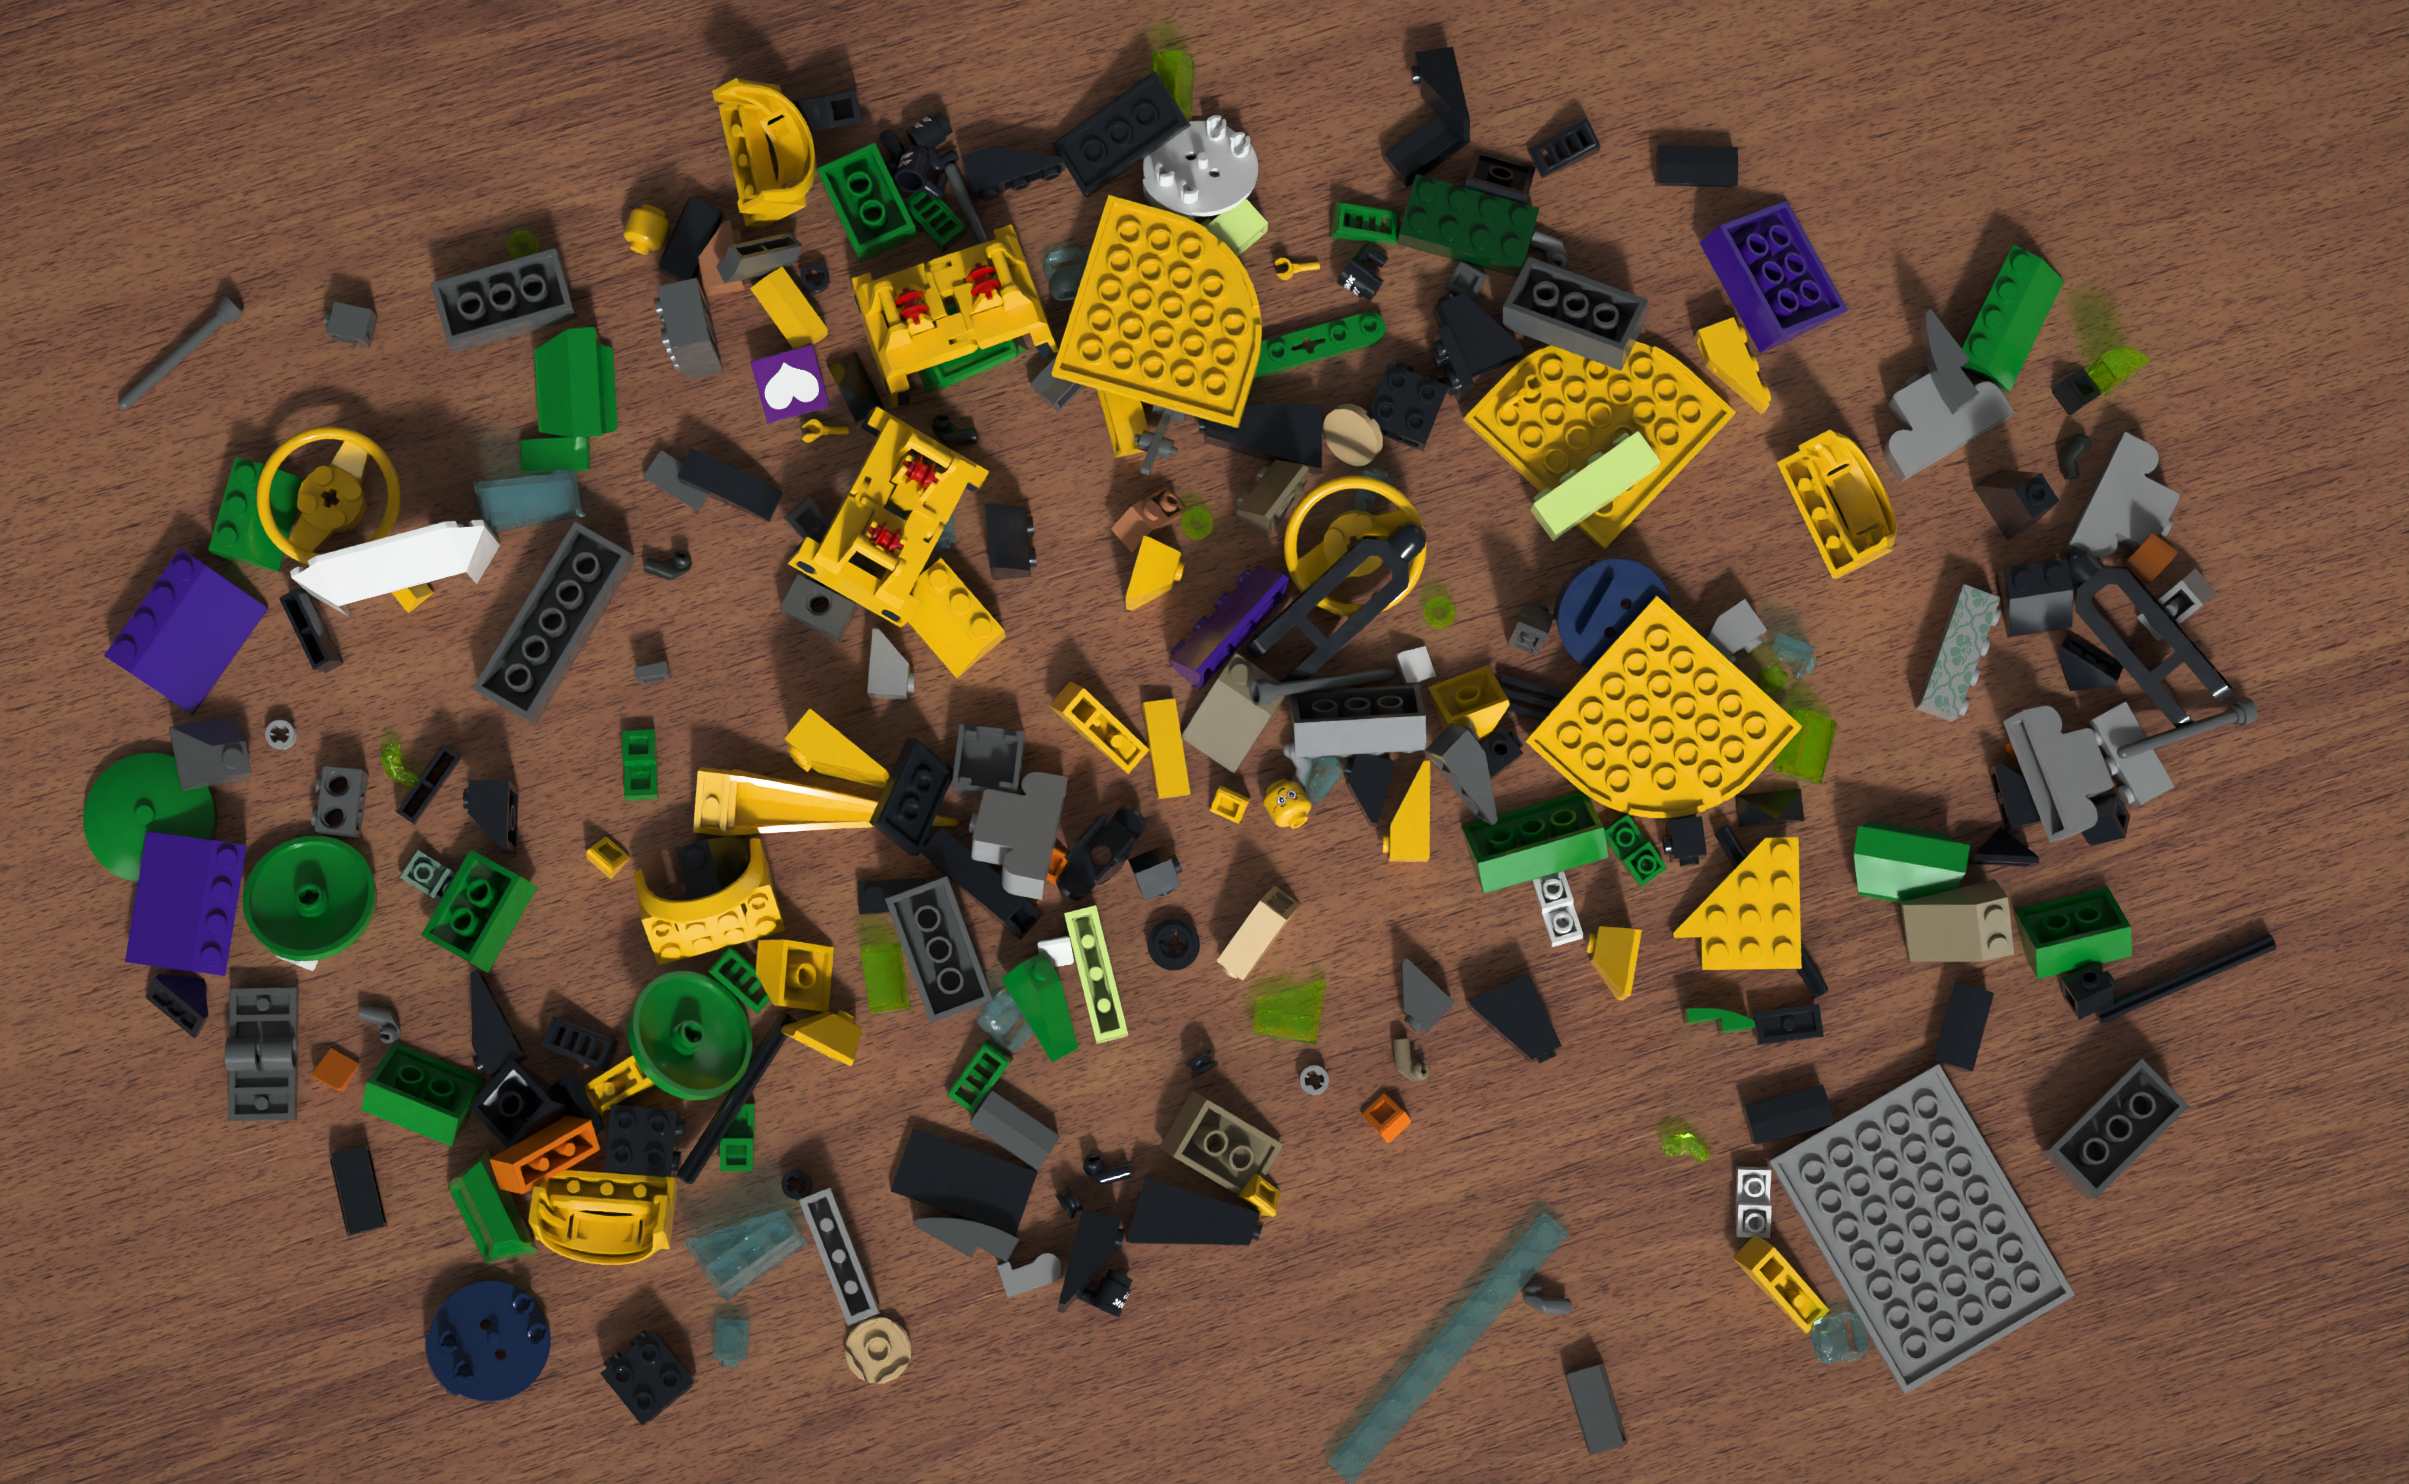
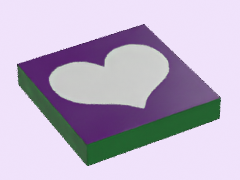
M813 344L750 360L767 423L830 407Z

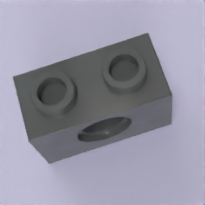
M797 574L780 606L782 614L840 643L858 609L856 603L837 591L832 592L824 588L823 583L808 575L805 578ZM817 599H826L829 602L827 610L822 613L814 612L812 604Z

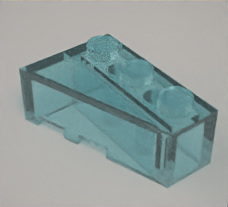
M568 469L556 470L551 472L550 475H528L520 478L473 482L479 519L484 520L493 533L586 516L580 479L575 472H570Z
M784 1209L745 1221L743 1224L731 1228H722L713 1231L711 1234L683 1241L718 1294L726 1301L809 1243L793 1218Z

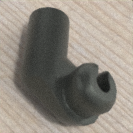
M2081 433L2072 435L2060 449L2059 457L2064 480L2080 477L2077 459L2083 452L2089 451L2092 445L2091 439L2087 435Z
M680 550L676 552L673 558L666 562L648 557L643 572L666 580H674L690 570L692 566L691 556L688 552Z

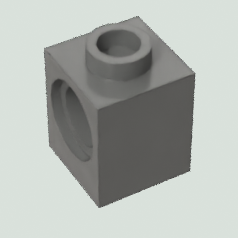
M334 301L332 310H328L325 315L324 328L327 329L326 333L332 340L370 348L378 317L372 309Z

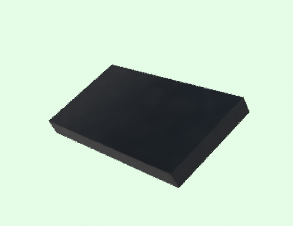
M1154 71L1056 140L1052 145L1058 155L1064 158L1066 168L1083 195L1088 198L1190 127L1191 124L1158 72Z
M913 1129L891 1192L1016 1235L1038 1172Z

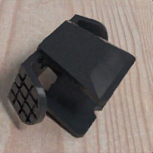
M1128 805L1121 806L1106 825L1105 822L1108 815L1104 813L1095 819L1069 848L1065 859L1073 862L1056 879V885L1063 894L1073 900L1080 901L1097 884H1104L1122 869L1129 858L1134 842L1140 837L1146 826L1143 816L1135 808ZM1104 845L1110 849L1111 859L1107 864L1097 865L1091 860L1090 854L1095 846Z

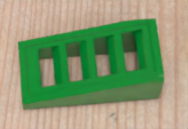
M923 191L916 192L904 201L908 213L943 253L967 234V228L941 199L937 200L927 195L930 200L920 209L916 210L913 206L927 195ZM935 205L938 209L924 219L922 215ZM943 214L945 218L932 227L930 223ZM951 223L953 227L940 236L938 232Z
M1339 201L1333 206L1331 211L1329 237L1342 240L1395 244L1398 236L1399 211ZM1344 216H1348L1347 227L1343 226ZM1356 217H1361L1360 229L1355 228ZM1369 218H1374L1373 231L1368 230ZM1382 219H1387L1386 233H1381Z
M730 946L726 947L706 970L756 1014H759L771 1000L765 990L755 1002L749 999L760 987L761 982L756 975V969ZM732 958L736 962L723 976L719 971ZM743 967L746 971L735 984H732L729 980ZM751 976L756 978L745 993L739 990Z
M987 1039L946 1095L973 1114L1014 1058ZM987 1053L1001 1063L1000 1066H995L983 1057L984 1054ZM980 1064L993 1074L992 1077H987L975 1066ZM969 1074L984 1084L985 1087L981 1089L968 1080ZM961 1085L977 1095V1098L973 1100L960 1091Z

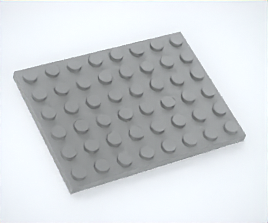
M1939 1064L1768 1161L1902 1394L1910 1392L2075 1296Z

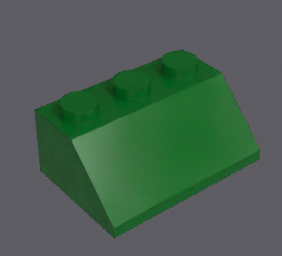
M235 457L208 550L218 558L279 573L285 553L266 534L257 510V486L265 464ZM277 469L270 488V508L276 525L289 540L298 510V492L301 483L305 479Z
M470 849L421 936L489 973L538 887Z
M2109 887L2014 909L2025 956L2037 979L2082 969L2095 962L2102 964L2132 956L2131 925Z
M394 1042L366 1082L361 1110L452 1147L468 1122L472 1112L469 1106L479 1095L485 1078Z

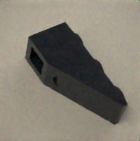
M858 88L791 101L802 114L810 131L860 123L864 120ZM781 114L770 120L767 125L782 119L784 116Z
M989 147L961 156L975 201L979 199L983 201L993 200L1001 195L1000 192L1013 189V191L1023 190L1031 185L1030 182L1039 179L1050 181L1058 178L1061 172L1065 171L1063 157L999 147Z

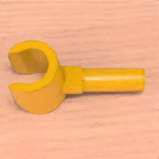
M1279 258L1275 261L1276 266H1289L1287 272L1276 274L1281 280H1288L1294 273H1299L1300 271L1320 269L1319 261L1291 264L1286 258Z
M1531 374L1527 376L1521 385V389L1500 404L1504 411L1525 397L1534 398L1539 394L1543 385L1538 389H1531L1528 386V383L1536 375Z
M811 419L801 426V428H810L813 433L802 437V440L807 443L815 441L821 435H848L849 433L847 426H823L816 419Z

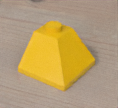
M1143 536L1126 594L1127 610L1133 611L1172 590L1174 581L1181 582L1186 564L1180 562L1181 552L1151 537Z
M1489 665L1428 687L1443 729L1445 730L1450 724L1463 728L1468 726L1479 736L1480 740L1478 743L1487 740L1510 705L1506 694Z
M1599 926L1595 934H1589L1586 952L1592 953L1590 962L1615 998L1624 1001L1631 995L1642 930Z
M784 939L758 940L756 975L773 1005L829 1012L834 947Z
M839 1010L837 1014L824 1012L784 1025L780 1032L837 1062L852 1066L862 1028L854 1024L856 1021L855 1017Z

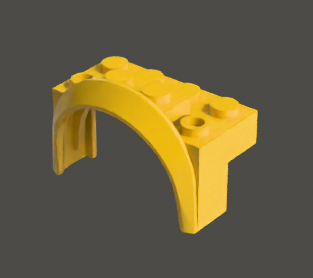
M735 78L713 90L714 101L723 103L719 105V111L739 195L738 208L739 212L743 213L745 226L765 228L806 207L805 195L813 184L816 171L813 139L802 114L781 92L780 85ZM781 114L784 116L782 119L767 125L770 120ZM766 132L773 144L777 157L778 181L773 170Z
M1828 430L1799 445L1800 451L1777 462L1832 578L1838 579L1895 550L1893 545L1897 534V522L1890 499L1872 464L1858 445L1849 437L1833 430ZM1844 464H1849V466L1839 470L1838 472L1830 476H1827L1828 472ZM1827 485H1828V487L1830 488V490H1831V492H1832V494H1833V496H1834V498H1835V500H1836V502H1837V504H1838V506H1839V508H1840V510H1841V512H1842V514H1843V516H1844V518H1845V521H1846V523H1847V525H1848L1849 530L1846 528V526H1845V524H1844V522H1843V520H1842V518H1841V516H1840V513H1839V511H1838V509H1837V507H1836V505H1835V503H1834V501H1833V499H1832V497H1831V495H1830V493H1829V491H1828V489H1827ZM1877 525V527H1875V528H1873V529H1871V530H1869V531H1867V532H1865V533H1863V534H1861V535H1857V534H1859V533H1861V532H1863V531H1865V530H1867V529H1869V528H1871V527Z
M750 839L751 859L745 872L728 887L706 897L684 901L663 899L654 895V892H650L647 888L642 869L633 874L641 921L658 966L785 931L782 912L773 887L769 863L760 839Z
M564 1170L541 1183L540 1187L533 1186L528 1222L535 1234L536 1240H540L546 1247L567 1258L601 1265H621L638 1262L661 1249L670 1250L677 1194L676 1179L674 1177ZM589 1210V1211L618 1212V1213H631V1214H633V1215H632V1216H606V1215L590 1214V1213H585V1212H580V1211ZM574 1214L572 1233L570 1239L568 1237L570 1217ZM641 1221H642V1222H643V1225H642L641 1241L639 1242L640 1229H641Z

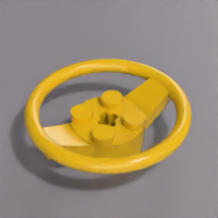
M334 426L308 429L284 441L265 463L257 486L256 501L258 515L271 541L286 555L309 565L308 560L322 555L315 552L333 534L353 529L363 518L367 506L365 492L361 484L370 455L383 472L388 498L386 511L380 525L372 536L363 543L387 537L399 513L401 491L397 472L385 451L372 439L357 431ZM323 439L343 440L344 443L329 467L320 466L316 468L301 483L297 507L302 514L288 540L276 525L270 508V488L278 467L290 453L307 443ZM336 493L339 503L336 506L331 504L330 508L326 507V497Z
M1343 476L1326 481L1312 489L1300 500L1287 523L1284 536V555L1290 576L1302 593L1350 549L1348 545L1351 542V536H1356L1357 540L1364 535L1389 536L1404 522L1412 521L1423 526L1422 520L1413 504L1403 493L1379 479L1367 476ZM1343 489H1366L1385 496L1399 508L1376 515L1356 509L1341 513L1332 520L1324 535V540L1298 559L1297 537L1301 523L1308 511L1325 496ZM1427 541L1423 550L1411 562L1408 588L1383 611L1388 610L1403 600L1416 585L1425 564ZM1369 556L1347 577H1360L1371 574L1381 566L1383 561L1378 556ZM1325 597L1316 606L1333 614L1349 616L1352 612L1355 614L1365 604H1347Z

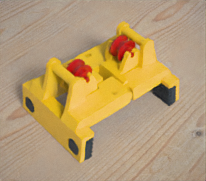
M1012 224L993 230L996 237L994 240L933 259L926 263V265L922 263L876 280H872L870 272L851 278L852 295L892 408L910 403V386L906 375L971 354L978 349V345L982 350L1030 333L1034 345L1042 358L1059 351L1020 239ZM953 298L958 313L949 316L944 301ZM884 313H885V315H886L888 324H889V326H890L889 329L887 328V325H886V322H885V319H884V316H883Z
M875 407L869 411L861 428L877 438L850 486L846 498L842 501L821 543L806 537L796 547L788 564L901 628L913 617L921 602L909 593L964 489L967 488L972 492L980 489L989 471L879 407ZM912 451L919 455V457L916 459L907 454V452ZM923 458L926 459L927 461L931 462V464H930V465L924 464V463H923ZM935 465L940 467L939 471L934 469ZM890 479H891V482L897 484L896 487H895V485H893L892 483L889 482ZM887 505L891 507L892 509L905 515L906 518L903 520L902 518L884 509V506ZM856 551L887 568L881 580L848 562Z

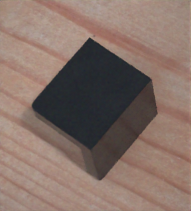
M2114 793L2089 799L2097 810L2098 819L2093 827L2081 832L2088 844L2096 845L2126 838L2130 814L2118 794Z

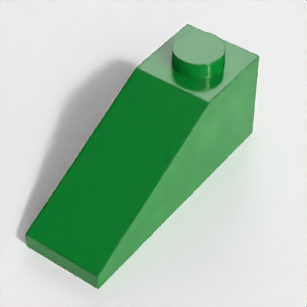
M1044 952L1020 963L1001 979L1052 1063L1078 1049L1061 980Z

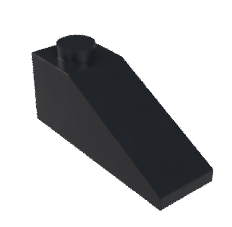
M1453 47L1415 52V65L1410 66L1412 84H1418L1421 98L1463 141L1470 140V117Z
M477 969L471 972L472 1047L476 1052L472 1059L481 1074L486 1072L488 1076L495 1077L510 1058H515L517 1061L522 1062L528 1059L483 973Z
M1082 1209L1057 1312L1064 1313L1111 1260L1114 1248L1121 1249L1125 1233L1124 1229H1119L1121 1218Z

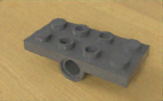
M298 988L230 989L229 1038H227L225 1044V1065L227 1071H229L228 1121L297 1120Z

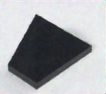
M856 352L827 366L856 423L866 419L869 411L875 407H879L882 410L885 409Z
M2070 632L2065 636L2059 649L2069 691L2115 686L2124 668L2120 663Z
M1801 789L1735 796L1739 828L1804 822Z
M2000 827L1968 857L1967 864L2033 867L2039 864V856Z
M158 974L154 977L145 998L195 1039L200 1034L209 1016L205 979Z

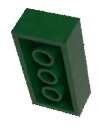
M1416 174L1397 244L1456 261L1462 260L1467 264L1519 277L1524 266L1540 208Z

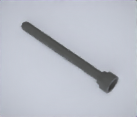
M948 163L945 166V172L977 244L990 241L957 166L954 163Z
M225 295L216 303L218 305L214 309L216 313L118 400V407L122 410L129 409L222 324H228L231 321L235 323L244 313Z
M1383 667L1282 683H1274V681H1269L1267 678L1252 680L1250 683V697L1255 706L1271 704L1272 700H1276L1277 696L1390 680L1394 678L1395 670L1392 667Z
M2247 697L2234 701L2232 706L2228 708V711L2126 744L2117 749V755L2121 759H2126L2230 723L2240 726L2253 723L2258 717L2257 708L2254 702Z

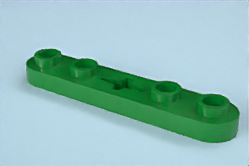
M1364 312L1264 340L1261 343V353L1254 379L1373 346L1384 337L1386 331L1385 321L1377 313ZM1306 338H1309L1311 343L1321 342V340L1325 341L1314 346L1313 353L1308 354L1306 349L1292 350V348L1296 349L1302 346Z

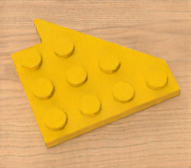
M1799 837L1765 838L1673 933L1674 938L1702 937V970L1802 968Z

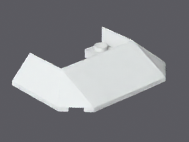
M472 520L468 522L469 527L457 524L456 521H446L315 556L308 560L309 567L303 570V567H296L290 571L291 578L311 596L351 618L348 603L464 572L477 584L500 547V542L484 520Z

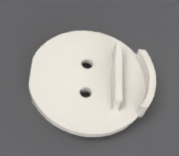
M1219 115L1211 116L1207 121L1189 122L1191 124L1190 127L1144 158L1143 194L1152 207L1184 216L1195 222V216H1213L1227 212L1241 204L1250 195L1258 177V160L1250 144V136L1245 137L1244 132L1236 133L1227 126L1225 119L1222 120L1221 124V116ZM1194 156L1195 159L1187 160L1186 157ZM1215 172L1218 173L1219 176L1211 177L1210 174Z

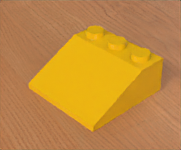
M812 709L805 713L784 738L789 746L787 751L790 753L793 761L806 772L812 768L818 774L885 788L890 777L886 769Z

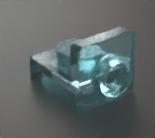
M1372 468L1371 471L1364 470L1362 475L1379 479L1391 486L1394 485L1395 479L1389 478L1390 474L1376 468ZM1358 488L1351 510L1356 509L1365 512L1366 507L1372 509L1377 493Z
M1778 633L1773 639L1770 650L1777 652L1776 657L1791 663H1794L1795 659L1800 661L1794 679L1800 681L1805 674L1811 675L1817 657L1812 656L1815 646Z
M1319 756L1313 759L1315 764L1326 771L1324 775L1318 772L1308 785V788L1312 790L1308 798L1317 806L1321 804L1343 774V770L1339 768L1342 764L1333 756Z
M716 1319L712 1359H720L719 1366L739 1367L740 1360L748 1361L750 1320Z

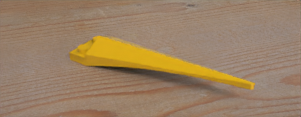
M699 767L693 833L736 836L803 830L874 827L869 821L878 801L737 769L731 771ZM936 815L932 826H956L959 824V821L955 818Z

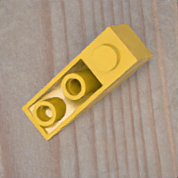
M1732 317L1699 329L1694 339L1706 368L1760 414L1766 412L1770 405L1771 395L1765 383L1761 384L1757 375L1759 365L1753 353H1748L1745 345L1747 336L1741 324L1737 325L1735 318Z

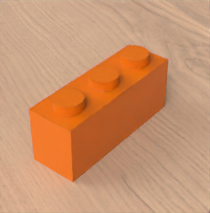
M567 1115L492 1157L490 1162L499 1189L524 1194L533 1189V1186L540 1185L600 1150L591 1120Z

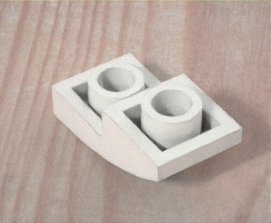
M1564 871L1532 880L1551 946L1555 947L1583 939V931L1573 905L1574 899Z
M1736 1166L1737 1237H1753L1756 1234L1760 1238H1770L1772 1208L1770 1204V1167Z

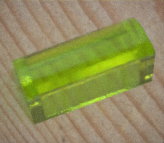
M1183 50L1152 52L1151 74L1154 71L1158 72L1188 121L1191 122L1195 62Z
M2118 347L2101 355L2089 367L2086 373L2103 396L2106 397L2136 376L2151 360L2134 348Z
M1789 709L1788 714L1802 728L1778 753L1772 771L1796 780L1821 784L1837 722L1815 711Z
M886 944L860 948L870 1014L874 1016L910 1010L911 1004L901 945Z

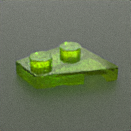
M1320 980L1315 982L1314 985L1300 989L1294 988L1284 991L1277 996L1270 995L1257 999L1251 1034L1316 1045L1326 981Z

